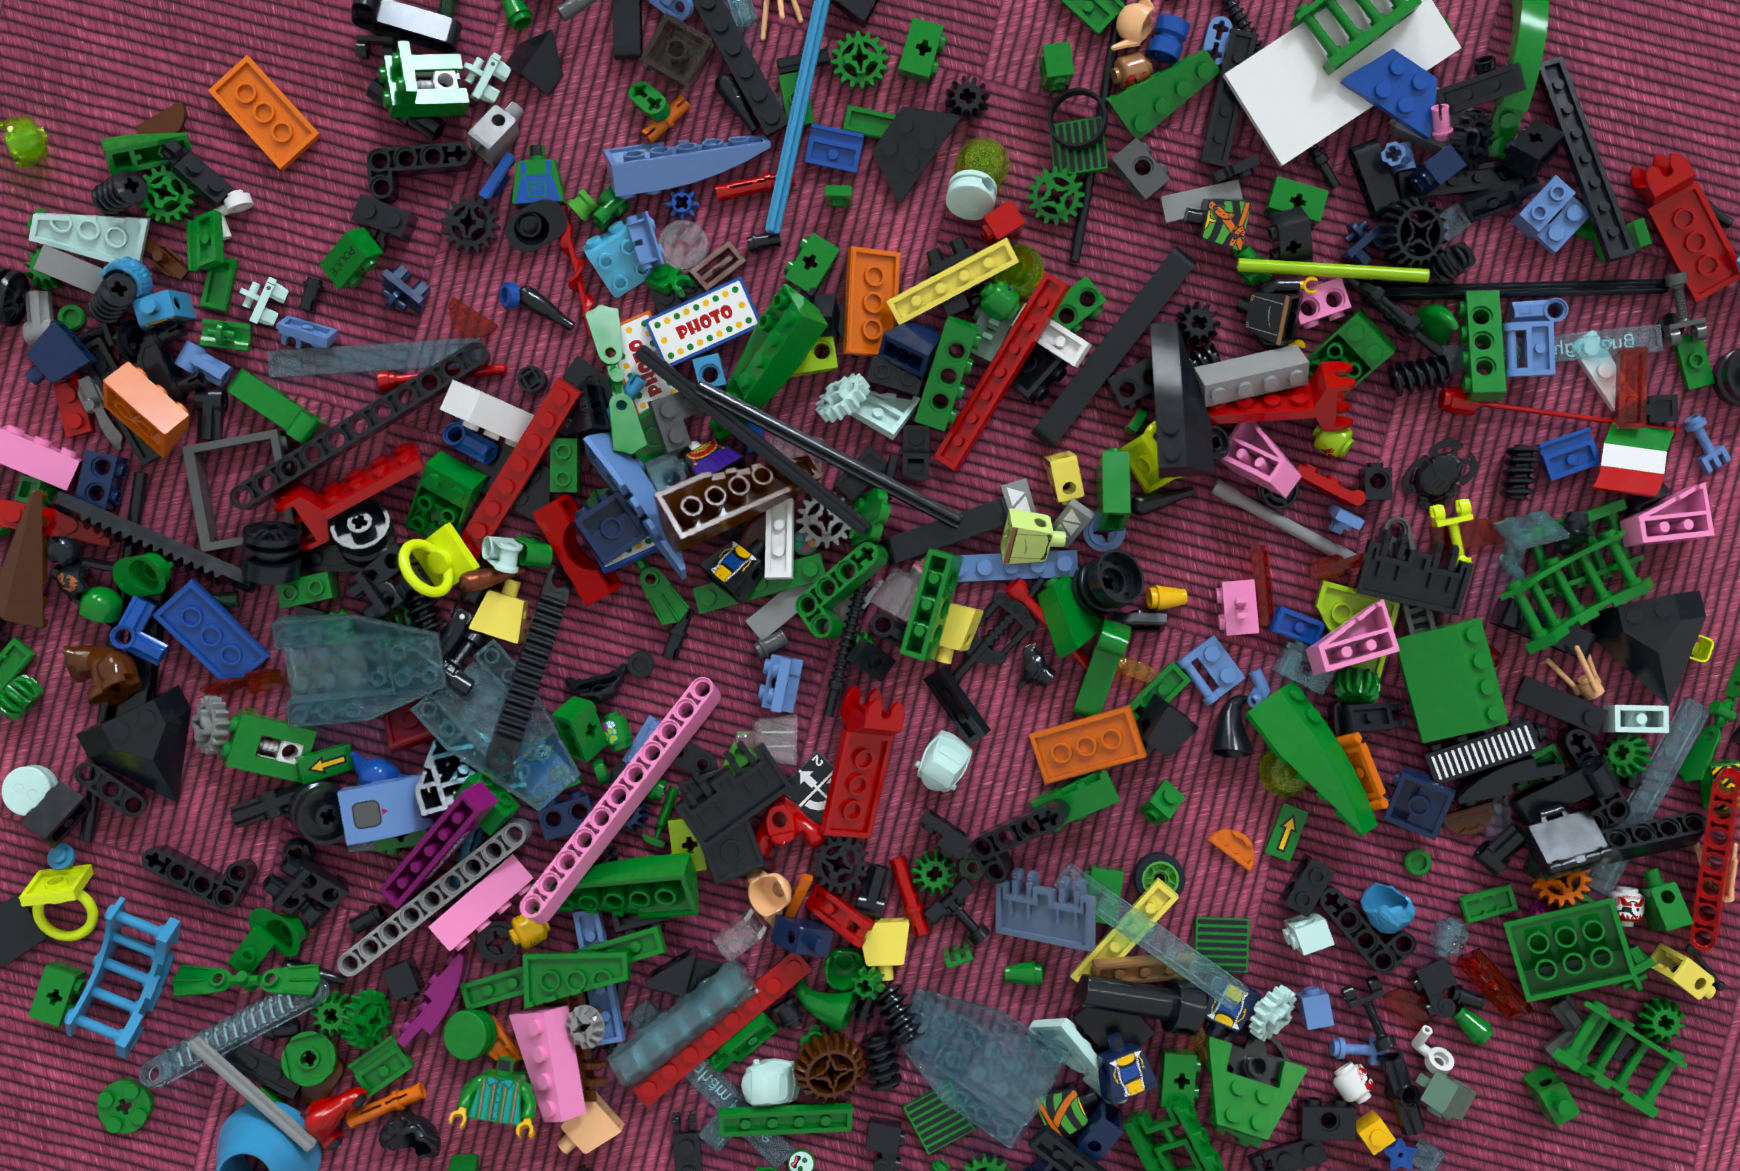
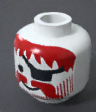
M1617 886L1616 890L1608 894V898H1614L1622 926L1633 927L1634 922L1644 919L1645 897L1638 893L1639 889Z
M1348 1062L1334 1072L1336 1076L1333 1084L1345 1101H1356L1358 1104H1361L1372 1096L1369 1092L1373 1089L1374 1082L1361 1064Z

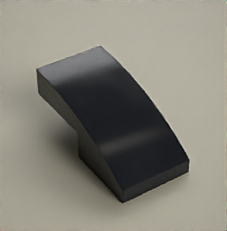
M907 423L903 426L902 480H929L930 426Z

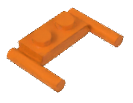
M1355 732L1336 737L1358 775L1372 810L1388 808V801L1383 797L1386 791L1366 742L1361 743V734Z

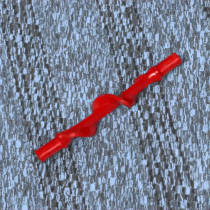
M563 205L561 207L567 215V227L560 237V246L563 252L570 257L574 275L568 281V286L571 290L579 293L583 309L582 319L584 320L588 338H592L585 313L592 310L594 298L586 294L581 276V271L586 261L576 256L572 240L573 225H571L567 205Z

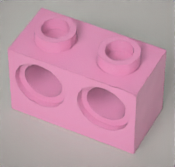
M1336 278L1308 288L1318 289L1312 294L1307 293L1305 290L1299 291L1303 293L1302 303L1308 304L1312 309V313L1310 316H1306L1301 312L1300 308L1297 327L1303 326L1304 330L1320 325L1319 320L1328 317L1329 321H1333L1345 316L1344 311L1350 309L1351 304L1342 278ZM1327 295H1333L1336 298V307H1330L1327 304Z

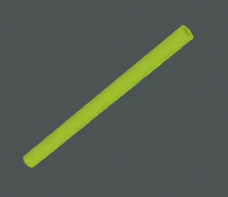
M1238 258L1237 272L1428 283L1430 276L1429 269L1247 258Z

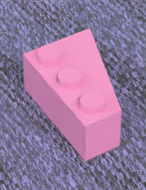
M10 424L0 427V464L67 491L70 489L82 462V459L77 457V452L62 447L60 450L51 446V441L39 436L34 438L25 434L24 430Z
M1706 482L1686 487L1621 520L1620 527L1626 531V534L1622 537L1624 548L1690 541L1715 535Z
M1384 599L1370 603L1306 649L1314 676L1400 651Z

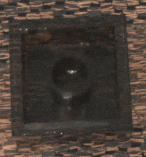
M665 13L639 60L644 69L690 94L714 52L715 45L713 39Z

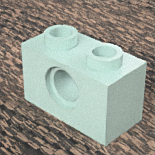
M1602 706L1603 709L1608 711L1602 724V732L1669 733V706Z

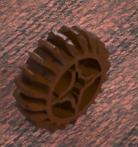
M835 1031L831 1036L823 1032L821 1038L813 1035V1042L811 1043L804 1041V1049H798V1057L794 1058L795 1067L793 1070L797 1085L802 1088L805 1095L810 1094L814 1100L820 1097L825 1102L828 1097H831L834 1101L838 1095L845 1098L846 1091L848 1090L854 1092V1084H861L860 1076L865 1075V1059L862 1049L857 1045L856 1041L853 1038L849 1039L845 1033L838 1036V1033Z

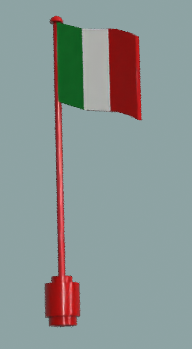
M1449 386L1448 388H1442L1438 398L1439 409H1444L1446 413L1472 416L1475 411H1479L1481 406L1611 424L1602 445L1599 473L1591 488L1594 490L1654 498L1658 494L1664 480L1666 455L1673 435L1679 433L1677 425L1669 427L1492 402H1468L1467 393H1463L1462 387Z

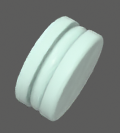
M978 170L960 171L954 174L948 183L946 205L954 215L962 219H983V216L994 210L997 185L984 172Z
M29 765L17 768L6 776L2 784L3 801L12 812L26 816L32 808H35L40 803L47 791L56 786L58 780L54 773L44 766Z

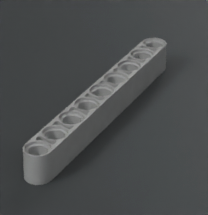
M518 818L497 832L342 954L337 962L339 971L345 976H354L526 842L532 835L530 822L526 819ZM513 827H518L522 831V838H516L513 835ZM492 843H496L501 847L502 853L500 855L493 852ZM472 859H475L480 863V871L475 870L472 867ZM451 876H456L460 880V887L452 884ZM431 892L438 894L440 898L439 903L431 899ZM410 908L418 911L419 919L411 915ZM390 924L398 928V935L391 932ZM370 940L377 943L378 950L371 948ZM350 956L357 960L358 966L351 964Z

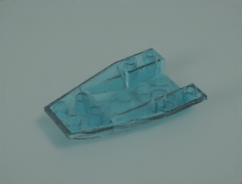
M492 639L473 655L474 661L464 669L463 673L475 680V685L466 698L449 688L450 683H447L436 694L430 692L410 710L448 752L540 812L580 777L581 774L538 693L512 767L503 772H495L487 766L485 760L486 753L516 662L497 641ZM501 750L496 751L493 755L495 764L498 766L506 764L508 760L507 754Z

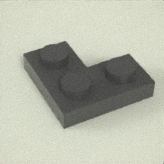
M680 392L647 402L664 453L692 445L684 418L704 412Z

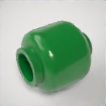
M999 281L994 285L990 282L980 293L983 297L980 302L981 309L997 321L1010 320L1021 306L1018 303L1020 299L1019 294L1004 281Z

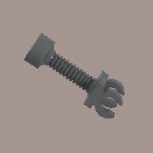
M1687 271L1664 276L1665 287H1670L1673 290L1676 314L1678 316L1677 323L1662 326L1664 341L1667 347L1682 343V336L1679 330L1682 327L1691 326L1690 334L1693 341L1707 339L1708 328L1705 324L1706 318L1694 320L1687 318L1689 316L1687 315L1688 310H1686L1685 294H1683L1684 284L1688 282Z

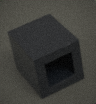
M413 956L388 966L382 971L394 1001L401 998L404 999V1002L419 996L418 991L425 986Z

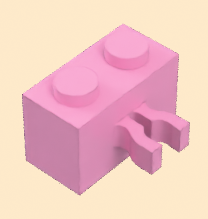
M1255 580L1219 582L1220 588H1215L1216 602L1222 605V614L1218 615L1219 630H1224V635L1226 636L1259 633Z

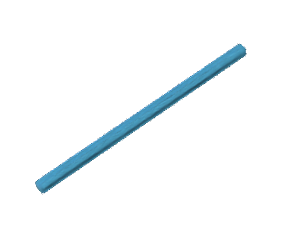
M814 0L765 226L766 232L771 234H780L831 0Z

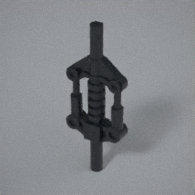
M1343 278L1355 288L1364 305L1369 308L1373 306L1383 314L1382 317L1395 327L1394 331L1397 334L1407 337L1409 340L1412 338L1416 339L1437 358L1444 352L1445 349L1421 330L1423 327L1422 321L1416 315L1408 314L1398 304L1394 305L1385 297L1386 292L1381 287H1375L1361 279Z
M1039 576L1028 589V594L1034 599L1044 588L1043 584L1046 581ZM1002 592L994 595L993 600L984 609L978 628L1000 606L1007 613H1003V618L997 620L998 623L992 626V630L989 629L987 631V635L984 634L982 641L979 639L978 631L976 630L970 648L967 651L968 656L952 673L956 681L959 682L976 662L1003 664L1006 661L1008 652L1015 645H1018L1030 631L1035 629L1036 622L1032 619L1029 610L1021 601L1012 600ZM1015 619L1018 620L1022 626L1010 638L1011 641L1002 651L991 650L990 647L995 645L994 642L1000 640L999 637L1005 634V630L1008 631L1010 629L1009 626L1015 623Z

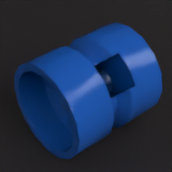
M1159 14L1153 28L1155 35L1149 40L1146 54L1163 63L1174 64L1178 62L1183 50L1181 43L1186 41L1191 26L1190 23L1175 15Z

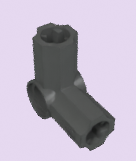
M1568 994L1552 998L1547 1005L1564 1028L1542 1045L1544 1052L1557 1066H1560L1562 1062L1552 1057L1557 1047L1564 1049L1565 1046L1569 1047L1586 1020L1584 1014Z

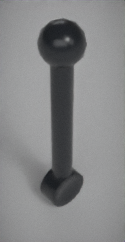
M1688 944L1686 952L1693 955L1703 969L1714 977L1715 989L1718 991L1725 990V983L1721 980L1719 981L1699 955L1698 949L1692 944Z

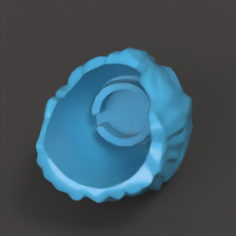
M126 256L108 263L102 269L101 278L103 280L113 273H121L133 280L137 288L135 299L151 295L153 292V274L150 273L144 264L136 259Z
M1375 882L1361 896V907L1366 913L1370 925L1379 932L1394 934L1407 927L1415 917L1416 909L1411 899L1406 895H1402L1394 886H1385Z

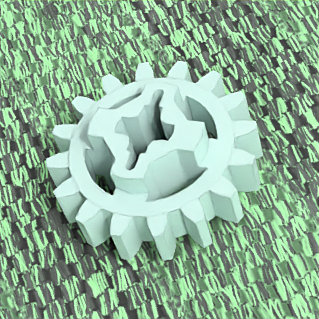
M852 373L848 378L843 376L840 381L830 383L825 388L827 392L819 396L821 400L815 404L817 406L815 410L825 422L830 420L833 423L837 418L842 420L845 415H851L860 408L859 403L867 399L865 395L870 393L868 389L870 385L860 373L857 375Z
M1280 985V987L1276 986L1273 992H1267L1266 996L1257 1001L1253 1008L1255 1015L1250 1018L1252 1021L1249 1025L1250 1033L1262 1041L1270 1040L1273 1033L1277 1035L1292 1019L1290 1012L1295 1008L1293 1004L1297 1000L1295 998L1296 994L1283 985Z

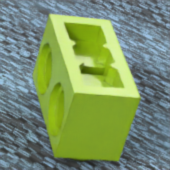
M833 336L819 337L790 378L837 371L838 364ZM819 346H826L829 348L830 354L825 359H819L815 356V350Z

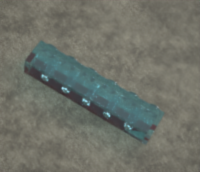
M735 959L723 964L719 971L711 978L702 980L698 984V988L690 994L680 997L677 1000V1004L672 1008L658 1014L655 1021L650 1025L637 1030L633 1038L615 1047L613 1053L606 1059L620 1084L633 1089L760 990L744 965Z

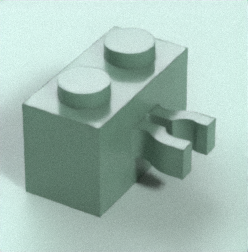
M979 305L973 320L977 321V325H980L977 333L982 334L978 349L972 348L970 356L990 365L1002 345L1016 314L1008 321H997L983 311Z
M1437 1071L1432 1078L1420 1073L1415 1081L1426 1088L1420 1099L1428 1104L1426 1109L1440 1118L1444 1117L1451 1121L1452 1117L1462 1120L1478 1093L1457 1079Z

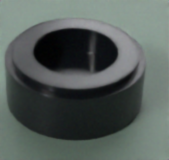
M637 651L629 657L627 667L633 676L642 678L652 673L655 661L650 653Z

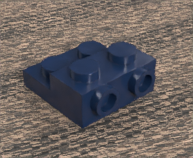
M610 490L606 491L596 498L598 501L597 505L591 509L587 505L574 513L576 519L571 521L603 566L649 536L619 490L613 494Z
M1404 766L1402 773L1396 771L1391 786L1395 787V791L1392 796L1388 795V808L1382 809L1386 811L1383 820L1435 841L1456 790L1430 780L1431 776Z

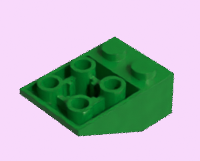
M1360 308L1306 357L1309 361V380L1321 362L1340 361L1351 364L1353 371L1346 375H1337V377L1356 379L1357 385L1394 354L1397 346Z
M443 451L438 452L425 464L405 526L428 538L443 525L451 522L460 536L480 498L487 475Z

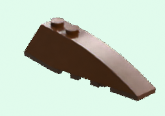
M809 455L789 458L817 481L821 480L822 477ZM759 463L753 464L749 468L736 470L735 467L725 469L724 472L701 473L655 493L654 500L662 529L675 552L678 553L748 521L801 492L803 489L771 464L762 465Z

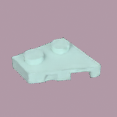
M870 391V393L865 395L867 399L859 403L860 408L850 416L893 440L919 407L921 398L913 396L912 400L896 398L897 394H879L876 391Z

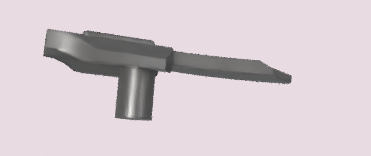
M91 375L79 379L77 394L85 411L88 413L95 412L105 436L120 451L122 449L123 434L114 424L103 405V392L99 384L93 380Z

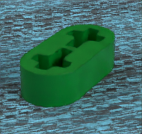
M640 81L631 86L628 92L630 99L636 108L650 120L661 122L670 115L671 107L669 103L649 83ZM641 94L647 95V97L644 99Z

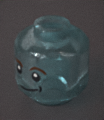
M1446 916L1445 919H1438L1429 935V942L1435 946L1433 951L1445 958H1449L1450 954L1454 956L1461 955L1470 936L1466 930L1467 925L1450 916Z

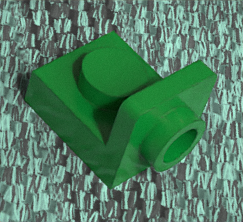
M21 475L14 501L27 504L31 492L42 490L47 495V499L42 501V507L54 509L50 504L56 493L62 492V489L37 478Z

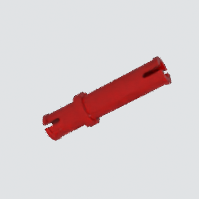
M764 172L763 176L714 185L717 201L721 202L766 191L767 194L773 193L777 173L769 174V172ZM794 172L791 186H796Z
M905 855L889 860L905 907L903 912L904 915L908 916L914 937L929 933L930 929L923 912L925 907L923 903H920Z

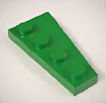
M1202 49L1172 64V67L1162 72L1158 71L1151 75L1150 78L1139 84H1133L1125 88V91L1117 95H1111L1105 98V100L1133 140L1135 138L1140 140L1221 71L1208 51Z
M630 951L539 952L522 954L524 1009L631 978Z

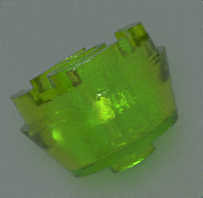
M6 117L7 120L0 122V130H6L3 133V140L12 158H19L20 162L16 164L19 170L28 166L32 168L49 154L45 144L49 140L43 127H37L32 117Z
M978 137L968 141L960 149L956 161L958 172L963 170L984 172L995 181L997 186L1006 178L1010 165L1006 149L998 141L988 137Z
M1012 245V249L1019 262L992 276L994 284L999 281L1006 282L1019 294V298L1031 296L1043 277L1044 263L1042 257L1036 250L1026 245Z
M1271 749L1262 758L1259 768L1260 778L1264 787L1272 794L1279 797H1293L1302 793L1308 787L1309 782L1307 780L1302 782L1296 776L1297 771L1288 762L1283 764Z

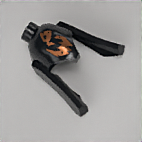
M92 557L79 558L75 564L56 565L51 571V578L57 581L59 589L73 603L80 606L82 592H88L89 586L83 579L86 569L91 567L95 570L112 572L116 562ZM121 617L117 622L106 624L114 628L120 622Z

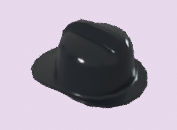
M542 199L533 202L509 218L505 229L507 240L514 249L521 252L535 251L554 241L564 233L567 227L566 212L560 204L552 200Z

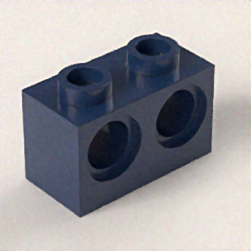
M1448 144L1408 176L1411 178L1413 188L1418 193L1426 196L1460 171L1466 164L1451 144Z
M86 450L75 497L102 509L116 510L122 500L121 486L128 474V459ZM108 461L110 463V471L105 474L103 466ZM102 487L104 490V497L101 500H99L97 497V492Z
M584 790L569 794V799L559 802L558 798L542 802L544 807L536 811L545 841L575 833L596 806L593 794H584ZM576 804H583L587 808L586 817L576 815ZM551 811H556L561 815L560 824L556 825L550 821L549 814Z

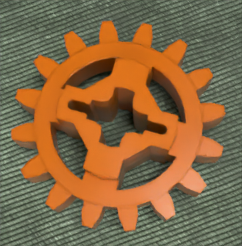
M1590 869L1561 877L1560 879H1566L1565 883H1562L1561 880L1554 879L1546 882L1544 878L1535 879L1529 877V881L1536 882L1532 885L1531 890L1540 891L1537 899L1547 898V906L1549 907L1553 902L1557 903L1558 909H1562L1564 903L1572 907L1575 905V900L1582 903L1584 900L1582 894L1588 895L1590 888L1586 885L1591 884L1592 878L1585 877ZM1579 880V886L1573 892L1572 884Z

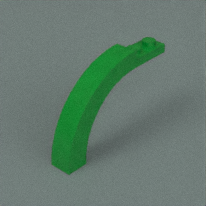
M1510 0L1513 10V28L1507 66L1520 62L1527 90L1497 99L1490 121H1493L1490 128L1494 131V134L1490 138L1493 145L1488 146L1489 157L1505 158L1504 148L1512 138L1515 139L1523 113L1528 111L1545 47L1549 0Z

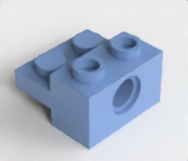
M1555 175L1541 187V191L1535 193L1510 222L1527 238L1533 237L1553 255L1589 218L1586 207L1574 197L1576 192ZM1558 213V215L1548 224V222Z
M774 653L771 654V659H765L763 674H767L766 685H760L758 700L762 701L761 707L771 709L770 711L778 713L782 711L794 712L804 659ZM777 678L776 685L774 687L773 679Z

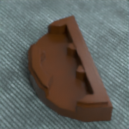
M179 101L137 125L135 128L141 134L182 133L186 116L188 115L185 103Z
M1487 801L1446 814L1443 824L1454 833L1463 836L1475 835L1483 831L1490 822L1494 812L1493 802Z

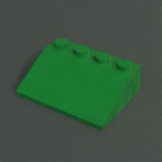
M1466 618L1396 638L1400 649L1396 653L1421 743L1482 731L1509 723L1481 618Z
M1613 897L1503 922L1527 1003L1638 979Z

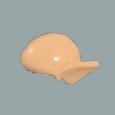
M1139 0V3H1131L1124 6L1116 21V30L1124 40L1112 45V51L1141 46L1140 43L1148 37L1152 30V11H1154V6L1150 0Z
M757 869L747 873V880L750 883L748 887L749 900L755 911L763 915L765 921L773 928L776 915L782 916L783 909L791 902L792 889L788 880L781 874H768L762 869Z

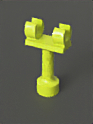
M1465 498L1455 500V509L1458 514L1455 517L1446 518L1443 505L1429 506L1432 527L1447 525L1449 527L1451 544L1458 545L1459 555L1454 571L1457 569L1459 560L1472 563L1471 557H1466L1463 552L1460 528L1458 526L1459 522L1474 519L1473 514H1471V503L1469 499Z

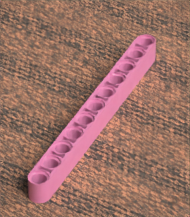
M699 677L691 683L520 903V911L524 917L537 924L547 923L717 706L721 699V693L709 678ZM710 689L706 696L701 697L703 691ZM693 710L692 715L685 718L686 713ZM677 731L672 739H668L672 732ZM660 752L659 757L652 761L653 755ZM643 773L642 779L635 782L636 777ZM623 795H626L625 801L621 804H618L619 799ZM609 816V821L601 826L603 819ZM592 838L591 844L584 848L586 841ZM575 860L574 866L567 870L568 864ZM558 882L556 889L550 892L551 886ZM540 904L539 911L533 914L535 906Z

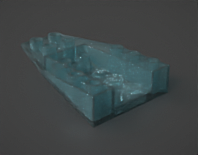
M355 614L280 616L271 623L275 649H283L289 679L291 697L285 702L289 728L372 720L447 686L438 632Z
M918 988L910 1001L913 1005L907 1012L917 1013L912 1022H921L922 1026L917 1032L926 1033L908 1044L900 1045V1047L944 1104L1009 1149L1018 1146L1072 1053L999 1009Z

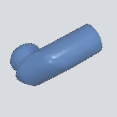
M1261 668L1248 673L1254 685L1247 699V703L1251 708L1265 700L1270 693V687Z

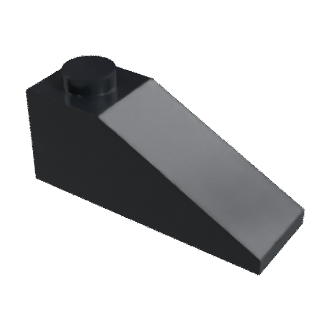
M1527 676L1523 677L1513 700L1566 725L1582 729L1587 734L1596 736L1608 713L1607 710Z

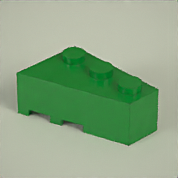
M1102 769L1081 775L1029 800L1032 809L1053 799H1062L1068 804L1070 814L1060 827L1050 832L1053 834L1065 828V824L1072 821H1081L1087 818L1089 814L1106 809L1121 800L1107 771ZM1050 812V813L1046 816V819H1048L1049 817H1051V816H1053V815H1057V813L1052 814V813Z

